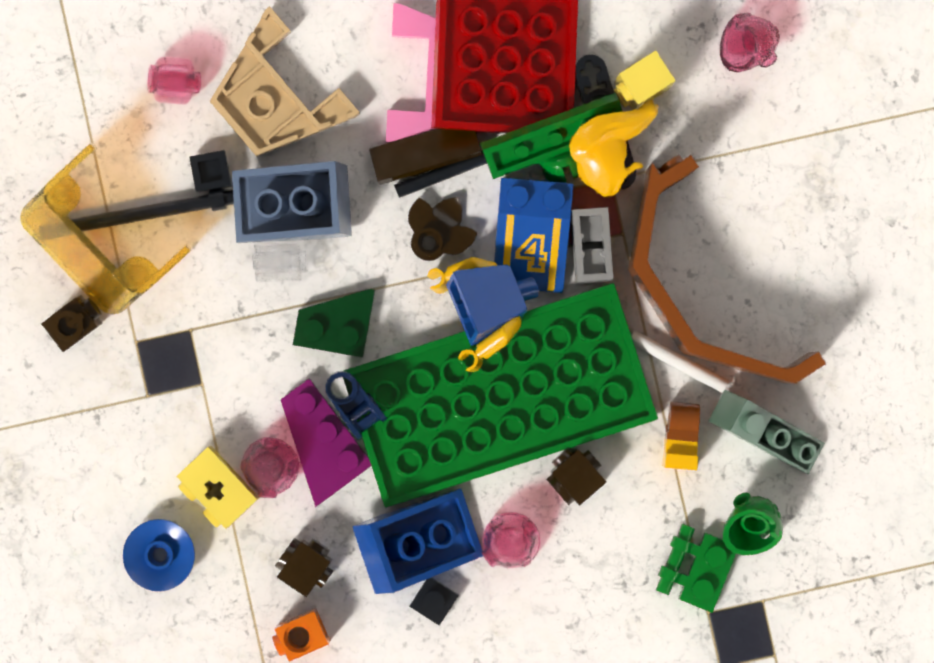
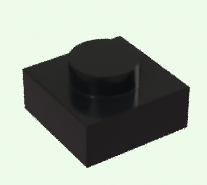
M225 150L189 156L195 191L197 193L232 187Z
M431 577L425 580L409 607L440 626L459 594Z

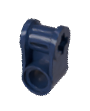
M337 371L328 378L325 385L326 394L339 411V415L358 440L363 437L362 433L379 420L382 422L387 420L386 415L372 396L364 390L356 377L350 372ZM344 377L351 382L352 392L349 396L338 397L333 393L332 383L335 379ZM368 411L371 412L359 422L356 421L358 418L363 416Z

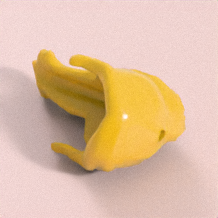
M649 99L638 109L598 115L581 125L572 136L569 144L571 157L576 162L579 178L603 197L616 195L620 191L626 177L643 167V164L640 162H634L628 168L624 166L627 156L626 141L639 135L651 124L658 114L659 105H655L653 100Z

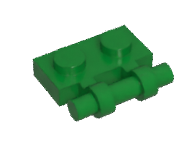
M682 524L678 535L673 536L670 546L673 548L665 566H661L658 576L661 578L656 591L669 595L673 584H680L683 587L678 597L679 600L713 613L736 553H733L725 546L723 539L705 532L699 545L690 542L695 528ZM686 552L695 556L687 575L678 572Z

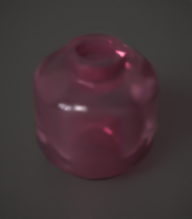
M160 57L155 65L150 64L147 90L148 93H153L154 99L157 102L185 105L190 102L193 93L200 92L201 73L194 72V65L191 60L187 58Z

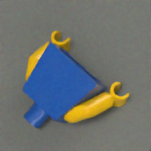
M470 257L450 265L445 272L437 268L431 269L428 272V278L431 280L441 277L440 283L431 286L430 289L438 294L449 291L470 345L477 344L476 350L466 349L459 354V360L461 361L471 354L474 356V364L465 370L468 372L478 371L483 364V357L488 359L510 342L521 328V319L527 312L525 301L537 298L539 295L538 286L533 277L516 281L509 265H497L495 262L477 257Z

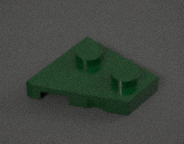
M367 289L300 309L298 311L292 345L363 358L375 290Z

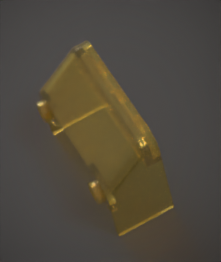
M90 143L23 207L20 220L23 228L103 312L119 314L126 310L191 251V247L186 243L159 269L150 260L141 256L129 258L118 269L67 216L79 204L81 199L80 187L70 174L98 149L94 143Z

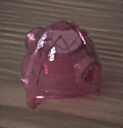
M743 12L734 15L727 23L720 40L719 55L722 64L729 71L736 73L750 70L759 65L762 68L773 65L777 60L775 51L780 41L779 30L770 20L757 17L751 13Z
M262 437L253 442L244 453L240 464L246 481L258 492L257 496L262 498H276L277 494L289 489L296 480L301 467V463L293 448L285 441L274 437Z
M517 512L497 513L486 525L482 536L484 549L482 555L492 568L496 565L507 569L526 567L537 555L541 544L540 532L536 524L523 514Z

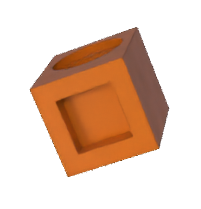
M317 608L275 627L276 635L272 636L278 654L280 656L286 654L289 662L322 648L331 641ZM295 627L306 629L309 634V642L305 645L294 644L290 639V630Z

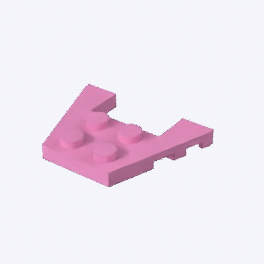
M394 3L392 37L429 39L426 103L424 112L388 110L386 143L437 129L431 128L436 18L399 3Z

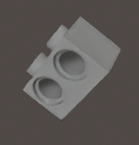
M608 207L572 210L571 231L575 284L614 280Z

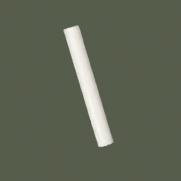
M636 330L633 331L631 336L634 346L717 391L724 392L729 380Z

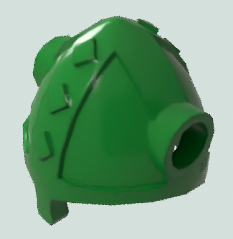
M747 492L736 496L733 501L735 508L724 525L723 541L725 546L733 553L740 555H756L776 546L782 539L783 534L782 516L778 511V507L772 504L768 498L766 499L761 496L752 497Z

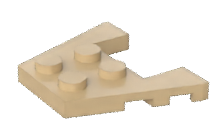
M270 6L265 9L255 30L251 32L244 48L236 61L232 63L210 100L211 104L256 157L360 115V112L340 88L312 111H309L266 61L264 55L291 33Z

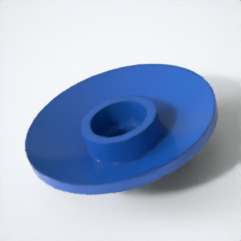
M164 519L150 520L137 526L129 534L123 548V563L127 574L137 585L150 591H166L177 587L189 576L195 561V549L189 534L180 525ZM157 548L166 550L167 557L164 561H159L155 558L154 552Z

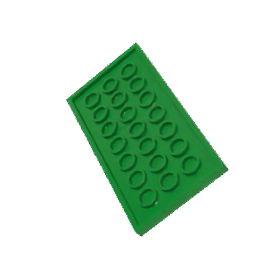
M614 283L528 310L521 319V328L510 342L488 359L483 357L481 368L475 372L465 371L474 364L475 359L472 354L462 361L459 360V354L463 350L470 349L474 351L477 349V344L470 345L465 331L343 370L350 372L356 377L364 390L372 396L387 417V420L384 422L379 420L362 433L364 445L385 508L658 420ZM343 377L348 395H350L352 384L347 378ZM368 411L367 413H365L363 416L357 419V422L362 420L371 412Z

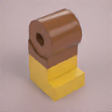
M670 402L668 421L665 428L662 467L697 471L700 424L699 404Z

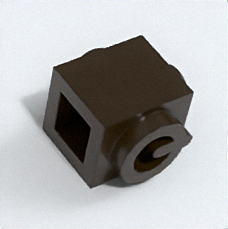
M80 295L42 322L41 325L61 351L65 352L103 324L99 319L102 313L93 300L90 298L85 300Z
M566 449L552 461L555 465V468L550 471L552 474L546 479L568 505L576 501L579 506L607 483L597 471L602 466L589 450L582 454L579 449L573 452Z
M294 538L275 565L276 568L281 570L277 578L307 598L313 587L317 585L322 588L334 571L328 567L333 560L327 556L330 550L313 538L310 543L304 539L300 542Z

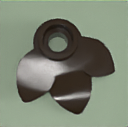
M421 198L414 202L409 210L408 222L414 232L411 238V247L418 258L425 261H433L441 257L443 253L458 255L473 244L477 232L469 227L460 226L462 206L459 198L445 199L433 208ZM425 237L435 239L436 245L433 249L426 250L423 248L422 240Z

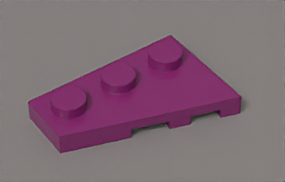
M310 378L281 399L314 505L317 507L371 467L369 457Z

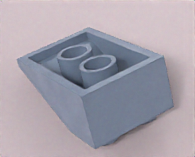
M337 161L232 171L236 243L314 240L352 236L347 165Z

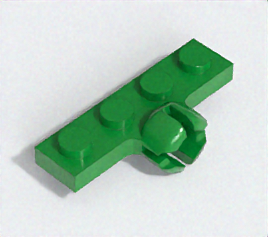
M616 93L480 143L492 178L496 179L530 165L540 164L545 178L550 182L567 183L563 167L568 166L573 180L577 179L579 175L576 162L571 157L569 148L571 138L581 125L593 117L623 112Z

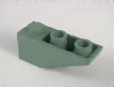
M724 390L709 419L710 423L808 475L825 444L748 399Z

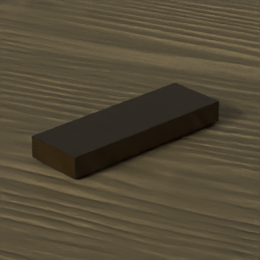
M434 129L369 149L379 185L482 155L476 131Z

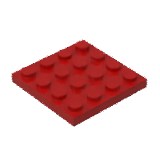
M436 0L431 128L509 133L573 109L578 0Z

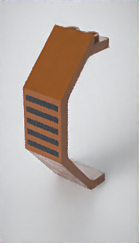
M679 154L663 164L658 170L652 162L646 170L628 271L681 353L786 384H796L826 365L819 352H808L793 363L782 368L703 343L696 338L651 269L648 262V254L659 195L692 174L699 166L692 155L683 160Z

